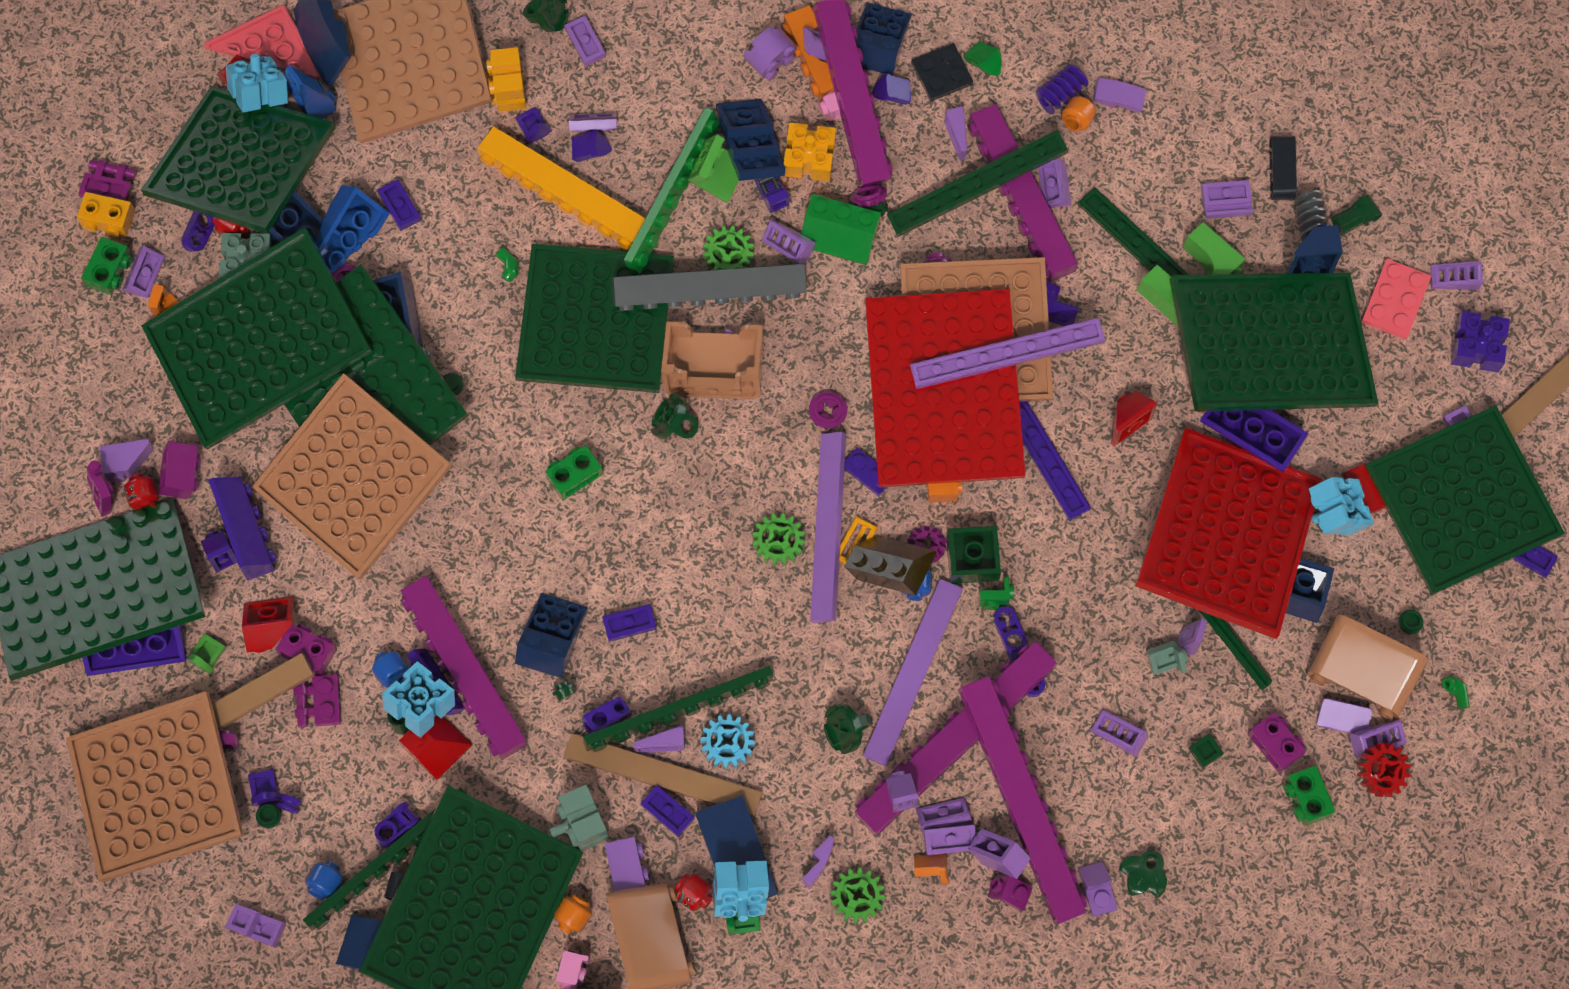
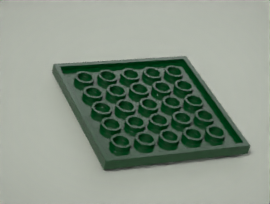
M210 86L141 191L144 196L268 234L334 131V123L281 106L270 107L268 104L261 105V109L242 112L236 103V98L233 99L229 91Z
M542 244L531 245L515 374L516 381L660 393L662 359L669 307H667V303H658V308L644 309L643 305H634V310L620 311L619 306H613L611 277L636 275L629 271L624 262L628 252ZM650 254L647 265L643 267L639 275L673 273L674 256Z
M1497 405L1364 466L1431 596L1558 539L1565 534Z

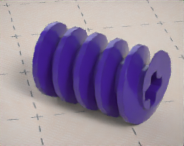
M1071 64L1066 65L1064 70H1060L1057 75L1051 77L1050 81H1046L1043 86L1036 90L1037 99L1046 112L1054 114L1053 106L1056 109H1060L1062 107L1061 102L1066 104L1068 97H1075L1074 90L1080 93L1082 91L1081 85L1084 87L1089 85L1088 80L1077 67Z

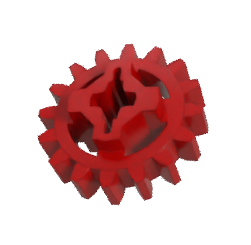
M1376 743V748L1367 747L1369 754L1362 753L1361 757L1364 759V762L1357 763V766L1362 768V771L1357 773V776L1364 778L1360 783L1361 786H1368L1366 792L1375 793L1376 797H1392L1393 793L1400 794V786L1407 787L1408 785L1404 779L1411 777V774L1406 772V769L1411 767V764H1405L1408 755L1400 754L1402 748L1394 747L1391 743H1385V745L1384 743ZM1386 753V754L1390 755L1391 758H1387L1386 756H1383L1382 754ZM1377 782H1382V784H1385L1386 786L1381 787L1377 784Z

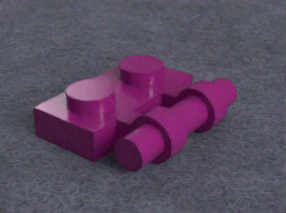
M101 159L99 161L90 160L88 168L95 170V173L85 172L79 189V196L83 198L84 193L88 192L128 201L132 184L124 180L126 177L135 179L137 170L131 169L128 165L124 164L119 166L108 164V161ZM106 173H110L116 176L114 179L110 177H105L104 175Z
M93 460L87 466V483L91 489L92 498L100 516L104 517L111 514V505H113L112 495H114L110 482H105L101 475L102 466L98 461Z
M337 674L312 677L313 686L307 687L305 682L293 688L297 704L294 714L295 718H297L298 728L308 727L307 718L311 717L315 718L316 727L341 724ZM306 696H313L314 708H307Z

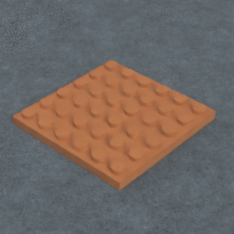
M367 0L333 11L336 20L344 21L350 59L341 72L357 138L360 143L382 138L493 102L468 0Z
M1045 257L900 264L902 296L1010 289L1014 339L1049 330ZM1051 356L1016 365L1019 402L1053 400Z
M343 373L252 488L357 579H362L451 469L453 464L348 375Z
M207 691L66 737L98 881L105 882L244 836L210 694Z

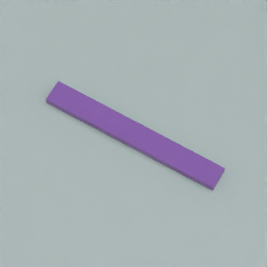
M1096 318L910 364L915 387L920 389L1105 343V338L1100 320Z
M844 432L821 434L810 621L813 623L836 621L846 434Z
M940 579L864 752V758L885 767L887 766L963 588Z

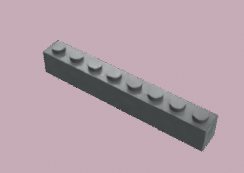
M805 264L611 277L613 306H619L620 311L634 310V305H643L644 309L658 308V303H667V307H680L682 302L691 301V306L706 305L705 300L714 299L715 304L729 303V298H738L739 302H750L756 296H762V300H776V295L786 294V299L800 298V293H806Z

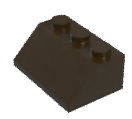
M874 536L854 546L844 567L859 581L916 596L937 552Z

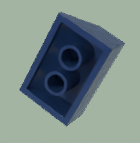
M1320 224L1314 227L1294 252L1285 274L1333 273L1343 253L1338 225Z
M402 272L374 279L419 345L423 347L411 281Z
M1301 558L1286 614L1318 623L1326 605L1334 568Z

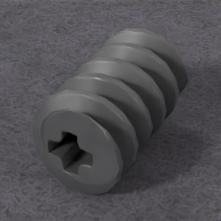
M1321 190L1302 193L1294 200L1302 242L1314 227L1328 222V218L1322 216L1327 212L1326 209L1319 208L1325 204L1324 199H1317L1323 196V191Z

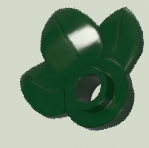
M1150 850L1144 852L1141 856L1131 855L1121 863L1119 870L1129 875L1127 882L1129 895H1139L1149 889L1154 896L1159 898L1166 889L1167 877L1162 871L1164 860L1158 852ZM1148 859L1156 861L1154 868L1147 867L1146 862Z

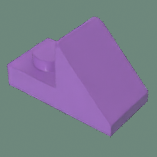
M1099 862L1078 868L1092 917L1117 911L1118 908L1110 886L1112 880L1103 863Z

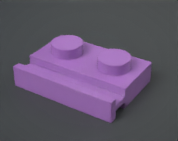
M617 113L576 114L569 117V130L577 132L592 129L607 131L617 128Z
M1249 180L1205 183L1201 185L1205 219L1253 214Z

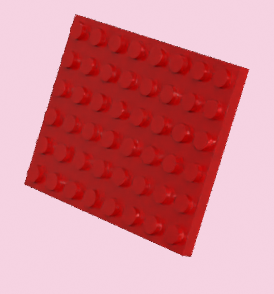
M1010 289L865 298L878 487L1025 478L1016 365L920 389L915 387L910 364L1014 339Z
M1185 428L1135 586L1277 639L1281 632L1315 508L1311 503L1309 488L1321 483L1322 479L1289 466L1284 472H1281L1247 450Z

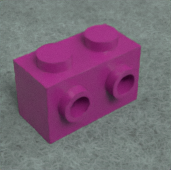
M169 441L162 451L159 495L188 499L193 492H196L198 478L195 477V471L200 464V455H197L198 446Z
M298 624L297 627L291 625L275 649L278 655L288 660L303 653L312 671L323 676L337 651L330 638L321 634L317 637L311 634L309 628Z
M1274 712L1252 728L1248 736L1280 774L1299 760L1306 750L1304 749L1303 741L1297 735L1293 736L1289 731V725L1282 716L1278 717Z

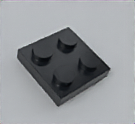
M954 43L911 60V64L930 102L973 85V80Z

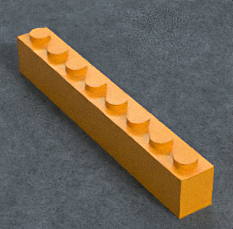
M494 126L477 148L479 159L486 166H495L504 177L508 179L513 177L519 181L518 183L524 189L536 191L538 196L545 202L549 203L552 201L556 203L563 213L568 215L570 213L574 214L583 225H592L597 228V232L601 236L615 239L617 244L624 250L630 249L646 218Z

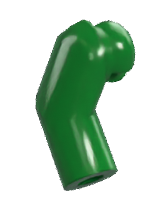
M503 247L497 252L496 257L504 263L502 278L507 282H511L519 274V262Z
M1445 677L1442 680V686L1447 692L1456 697L1457 708H1470L1466 684L1456 677Z

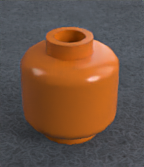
M1075 96L1065 106L1061 118L1068 129L1083 131L1088 128L1095 117L1096 109L1088 98Z
M573 894L572 897H564L554 915L555 919L559 922L557 927L568 934H571L572 931H583L592 915V910L589 907L590 903L576 894Z

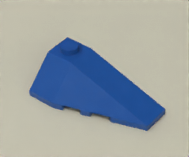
M289 65L286 67L287 89L304 114L323 119L336 111L334 106L336 99L329 89L325 91L319 82L293 66Z
M341 185L329 205L315 241L331 274L342 266L353 252L360 250L363 243L378 234L390 214L356 187Z

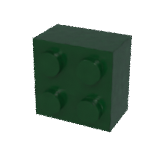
M997 526L949 528L947 530L946 542L950 583L999 581L1001 565Z

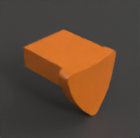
M154 284L148 307L153 313V317H156L179 302L173 295L167 292L164 286Z
M946 853L914 855L915 877L940 875L941 884H949Z

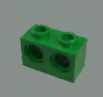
M101 237L81 277L85 286L112 296L114 290H118L121 286V276L124 269H128L132 262V254L128 247ZM119 254L116 259L109 260L111 255ZM102 275H109L106 280L99 281Z
M586 445L581 448L576 447L568 453V457L561 461L556 460L552 462L545 471L547 480L562 501L603 475L602 467ZM581 461L589 463L588 467L584 469L578 468L577 464ZM561 474L569 476L564 482L556 480Z
M1316 765L1287 776L1285 779L1286 784H1283L1284 791L1288 798L1293 799L1295 807H1293L1294 815L1298 822L1302 821L1304 827L1334 815L1336 811ZM1297 781H1305L1309 789L1306 791L1299 789ZM1307 804H1315L1318 808V813H1310L1307 810Z

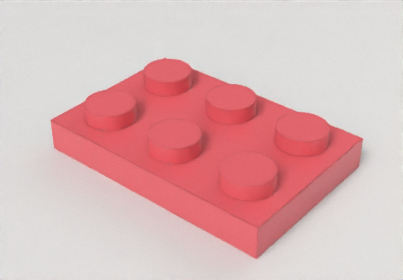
M1386 259L1361 323L1406 340L1431 275Z

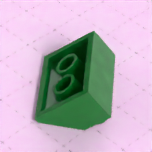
M812 194L801 234L815 242L813 251L867 265L879 228L881 213Z

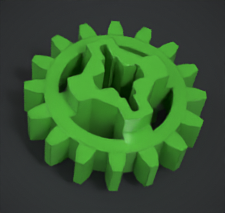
M733 225L730 230H726V227L722 226L721 232H718L716 229L713 230V237L707 235V243L703 244V250L707 251L703 253V259H709L706 263L707 268L714 266L713 270L744 268L743 266L750 267L751 262L748 259H753L754 253L750 252L754 249V244H748L750 236L743 237V229L735 232ZM727 248L731 249L730 254H725ZM715 257H718L722 264L715 259ZM736 260L739 261V262L736 263V264L730 265L731 263H733V262L736 261Z
M772 513L771 520L763 517V525L756 524L758 532H753L752 538L756 540L753 542V548H759L756 551L757 557L764 555V563L772 560L773 566H776L777 562L781 561L782 565L786 566L787 559L792 563L795 562L794 554L801 556L802 550L799 547H805V541L801 540L805 537V532L799 531L801 523L793 524V516L787 520L785 519V513H782L780 518H776L775 513ZM765 532H767L769 538L765 540V543H763V535ZM776 536L779 539L783 537V542L780 543L778 540L774 542V538ZM793 536H795L794 546L791 548L789 540H791Z
M859 868L856 874L853 873L852 869H848L847 877L841 873L839 874L841 882H833V886L837 890L830 891V896L836 898L831 902V906L839 907L836 914L844 913L845 922L851 917L854 924H857L859 918H862V921L867 923V916L870 915L872 918H876L875 909L882 911L883 906L878 902L885 901V896L879 894L884 891V886H877L880 880L879 877L870 878L872 871L869 870L864 875L862 874V868ZM860 880L857 884H848L850 881ZM869 885L874 891L875 899L868 893L867 888ZM858 891H861L864 899L853 900L854 895L852 893L856 894ZM841 894L847 897V907L842 903ZM857 908H869L863 912H855Z

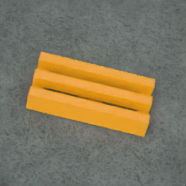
M856 516L840 545L839 562L845 565L854 546L859 544L866 529H870V532L865 541L874 537L878 530L877 526ZM858 524L862 525L846 557L841 556Z

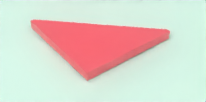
M284 4L203 43L208 50L231 56L239 55L242 59L250 60L252 54H258L260 57L271 56L277 68L286 70V67L291 65L307 76L323 79L309 57L298 28Z

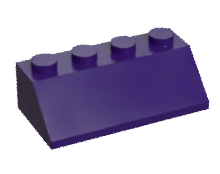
M1271 410L1206 411L1200 419V422L1281 472H1284L1292 462L1309 434Z
M241 477L208 479L239 568L246 580L249 581L275 571L273 563L277 562L272 548L267 549L265 541H268L269 538L265 527H259L257 520L261 516L257 505H251L249 498L253 497L249 483L244 484Z
M183 625L83 657L86 675L92 676L186 662Z

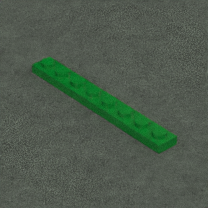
M705 108L624 258V262L632 274L639 275L643 267L647 265L648 257L653 248L657 246L663 229L667 227L673 210L677 208L682 193L689 185L688 178L706 139L712 137L718 131L720 123L712 109Z

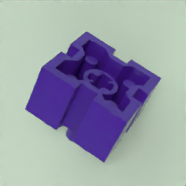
M1462 311L1456 320L1454 338L1458 340L1453 346L1451 365L1470 368L1473 363L1480 364V370L1499 373L1505 364L1507 345H1503L1508 337L1510 319L1490 316L1488 321L1481 320V314Z

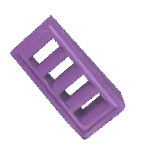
M963 106L946 111L944 123L958 159L962 161L966 157L967 142Z
M770 220L761 240L797 264L806 263L815 246V242L775 220ZM776 230H778V231H779L778 236H777L776 240L774 241V240H772V239H773V237H774V235H775V233H776ZM786 235V240L782 245L781 243L783 241L784 236ZM793 240H794L795 243H794V245H793V248L790 249V246H791V244H792V242H793Z
M1462 262L1430 266L1431 289L1479 290L1483 283L1482 262ZM1439 271H1443V282H1440ZM1449 271L1453 272V281H1450ZM1459 272H1463L1464 280H1460ZM1470 272H1473L1474 279H1470Z
M1200 619L1182 628L1177 645L1179 648H1184L1187 654L1195 655L1206 628V620Z
M1105 710L1101 711L1090 730L1092 733L1134 757H1137L1148 738L1145 730ZM1108 719L1111 723L1104 732L1101 729ZM1116 724L1120 727L1114 736L1110 735ZM1126 729L1129 732L1124 741H1122L1120 738ZM1136 735L1137 737L1134 743L1130 745V741L1132 740L1133 736Z
M1397 719L1350 734L1356 758H1362V753L1369 754L1367 747H1374L1371 736L1374 738L1375 745L1376 743H1383L1381 732H1383L1385 743H1391L1394 747L1406 744L1401 720ZM1389 729L1393 730L1395 741H1392Z
M679 726L635 741V753L684 751L683 726Z

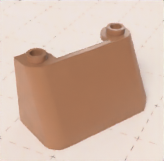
M681 320L666 322L661 369L665 392L669 395L678 393L683 397L758 398L761 394L763 325L747 323L740 328L739 334L692 332L691 327Z
M1337 615L1331 623L1306 675L1311 677L1310 680L1320 686L1332 682L1376 704V709L1381 717L1392 720V718L1397 720L1421 676L1428 658L1420 652L1352 618Z
M667 883L606 893L629 989H670L691 983L690 976L695 974L691 960L686 961L672 906V902L676 901L673 886L668 887Z

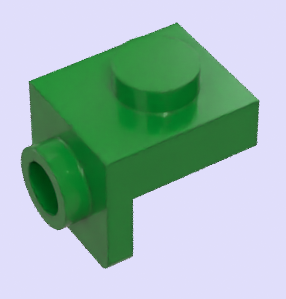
M1004 577L1003 590H980L978 597L979 607H984L986 610H997L1000 606H1008L1010 599H1014V584H1009V577Z

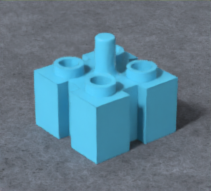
M252 54L250 56L251 63L249 64L245 61H236L233 64L226 65L227 90L233 99L236 98V103L242 112L261 109V105L266 104L272 107L288 103L287 79L281 70H277V65L271 56L260 57L258 54Z
M1331 477L1309 488L1311 503L1320 511L1312 515V520L1315 524L1319 523L1324 534L1335 535L1340 533V535H1353L1374 525L1369 507L1364 505L1362 499L1365 496L1359 479L1348 478L1343 480V478Z
M417 661L403 674L404 682L400 684L398 681H395L382 693L384 710L397 720L404 717L405 726L421 738L434 726L435 716L442 718L455 706L454 689L440 678L434 682L432 680V672Z
M746 861V865H736V862H715L712 888L714 917L731 918L737 912L738 920L744 922L748 920V916L757 917L765 915L766 898H768L769 891L767 861Z

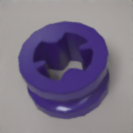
M281 794L280 798H282V801L277 803V807L284 811L298 814L297 807L302 805V801L292 796Z

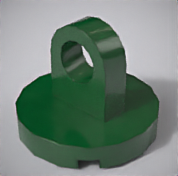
M533 0L525 6L523 15L530 23H538L546 32L561 31L564 29V25L567 24L569 16L568 9H565L567 0Z
M678 393L670 394L669 397L671 399L669 401L664 400L652 418L651 425L654 426V429H651V433L659 439H666L672 433L681 438H692L698 431V421L694 416L686 412L687 401L683 396ZM684 420L690 422V429L686 433L681 430V424Z
M842 703L829 707L824 717L827 718V723L824 724L826 738L831 747L836 751H841V754L856 751L861 745L862 731L873 725L869 714L857 716L856 712L849 705Z

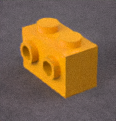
M85 192L77 219L82 228L87 231L96 232V230H101L112 237H119V235L127 236L135 210L129 201Z

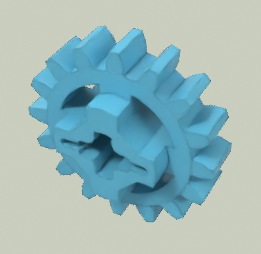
M728 714L727 720H723L721 715H719L717 723L710 720L709 725L711 728L703 729V733L707 737H701L700 739L701 743L706 744L701 748L702 753L709 752L706 760L711 761L714 759V767L716 768L722 763L724 770L728 769L729 764H732L736 769L738 761L745 764V755L752 756V751L749 747L755 746V741L749 740L754 736L753 731L747 732L749 724L744 723L741 725V717L733 721L731 714ZM723 727H733V729H724ZM714 734L717 738V743L712 748L711 738ZM743 736L745 743L741 750L738 741ZM732 738V745H723V739L730 740ZM731 754L733 757H722L721 755Z

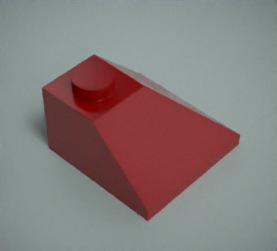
M1138 391L1130 395L1126 393L1117 400L1118 404L1114 413L1111 438L1113 447L1152 420L1157 406L1154 400Z
M293 596L244 603L242 631L247 653H262L272 649L286 633L293 621Z
M439 716L434 717V726L421 738L409 730L399 740L401 746L436 780L473 746L444 717L440 718Z

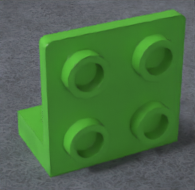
M716 134L706 139L688 181L727 203L730 201L739 179L728 151L721 147L725 139Z

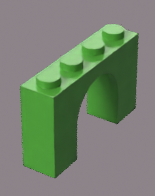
M1204 222L1187 237L1182 248L1205 268L1207 275L1241 274L1243 272L1241 267L1246 259ZM1156 265L1142 278L1137 291L1178 326L1169 280L1171 276Z

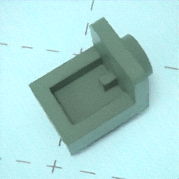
M1175 641L1146 650L1150 669L1154 675L1178 667L1181 673L1187 672L1185 663L1188 662L1186 651L1184 648H1179Z

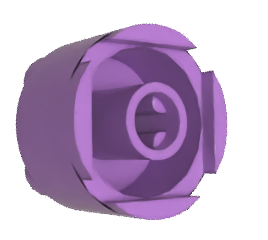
M775 25V29L769 27L757 36L751 43L754 46L751 51L746 49L743 55L744 59L762 78L770 81L779 73L778 68L783 64L788 66L795 60L796 56L794 53L797 50V45L778 25Z

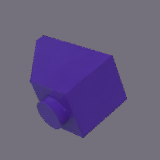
M224 531L212 532L204 540L200 541L216 573L238 563Z

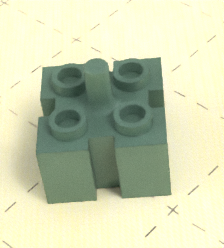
M222 233L221 253L225 260H220L219 278L273 247L274 243L270 234H251L250 239H243L241 233Z
M587 785L558 797L560 805L556 807L562 823L549 829L552 837L568 832L573 847L578 846L582 852L609 840L607 830Z

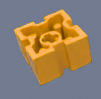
M518 47L490 50L491 59H486L489 74V89L493 98L492 105L497 104L498 112L526 109Z
M789 123L787 148L784 158V177L802 178L803 173L812 174L811 180L830 182L836 128L817 126V131L808 130L807 124Z

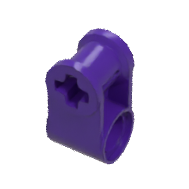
M407 801L401 803L375 827L374 832L378 844L381 847L389 848L420 822L422 818L417 817L411 811ZM389 829L394 832L390 839L385 840L380 837L384 830Z

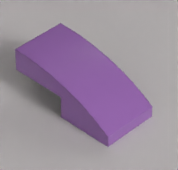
M1098 78L1093 101L1113 108L1118 105L1139 113L1143 109L1146 89L1121 81Z
M831 835L813 852L812 858L817 864L802 878V883L809 890L819 879L829 861L834 843V838Z
M235 904L225 928L276 948L286 924L252 909Z

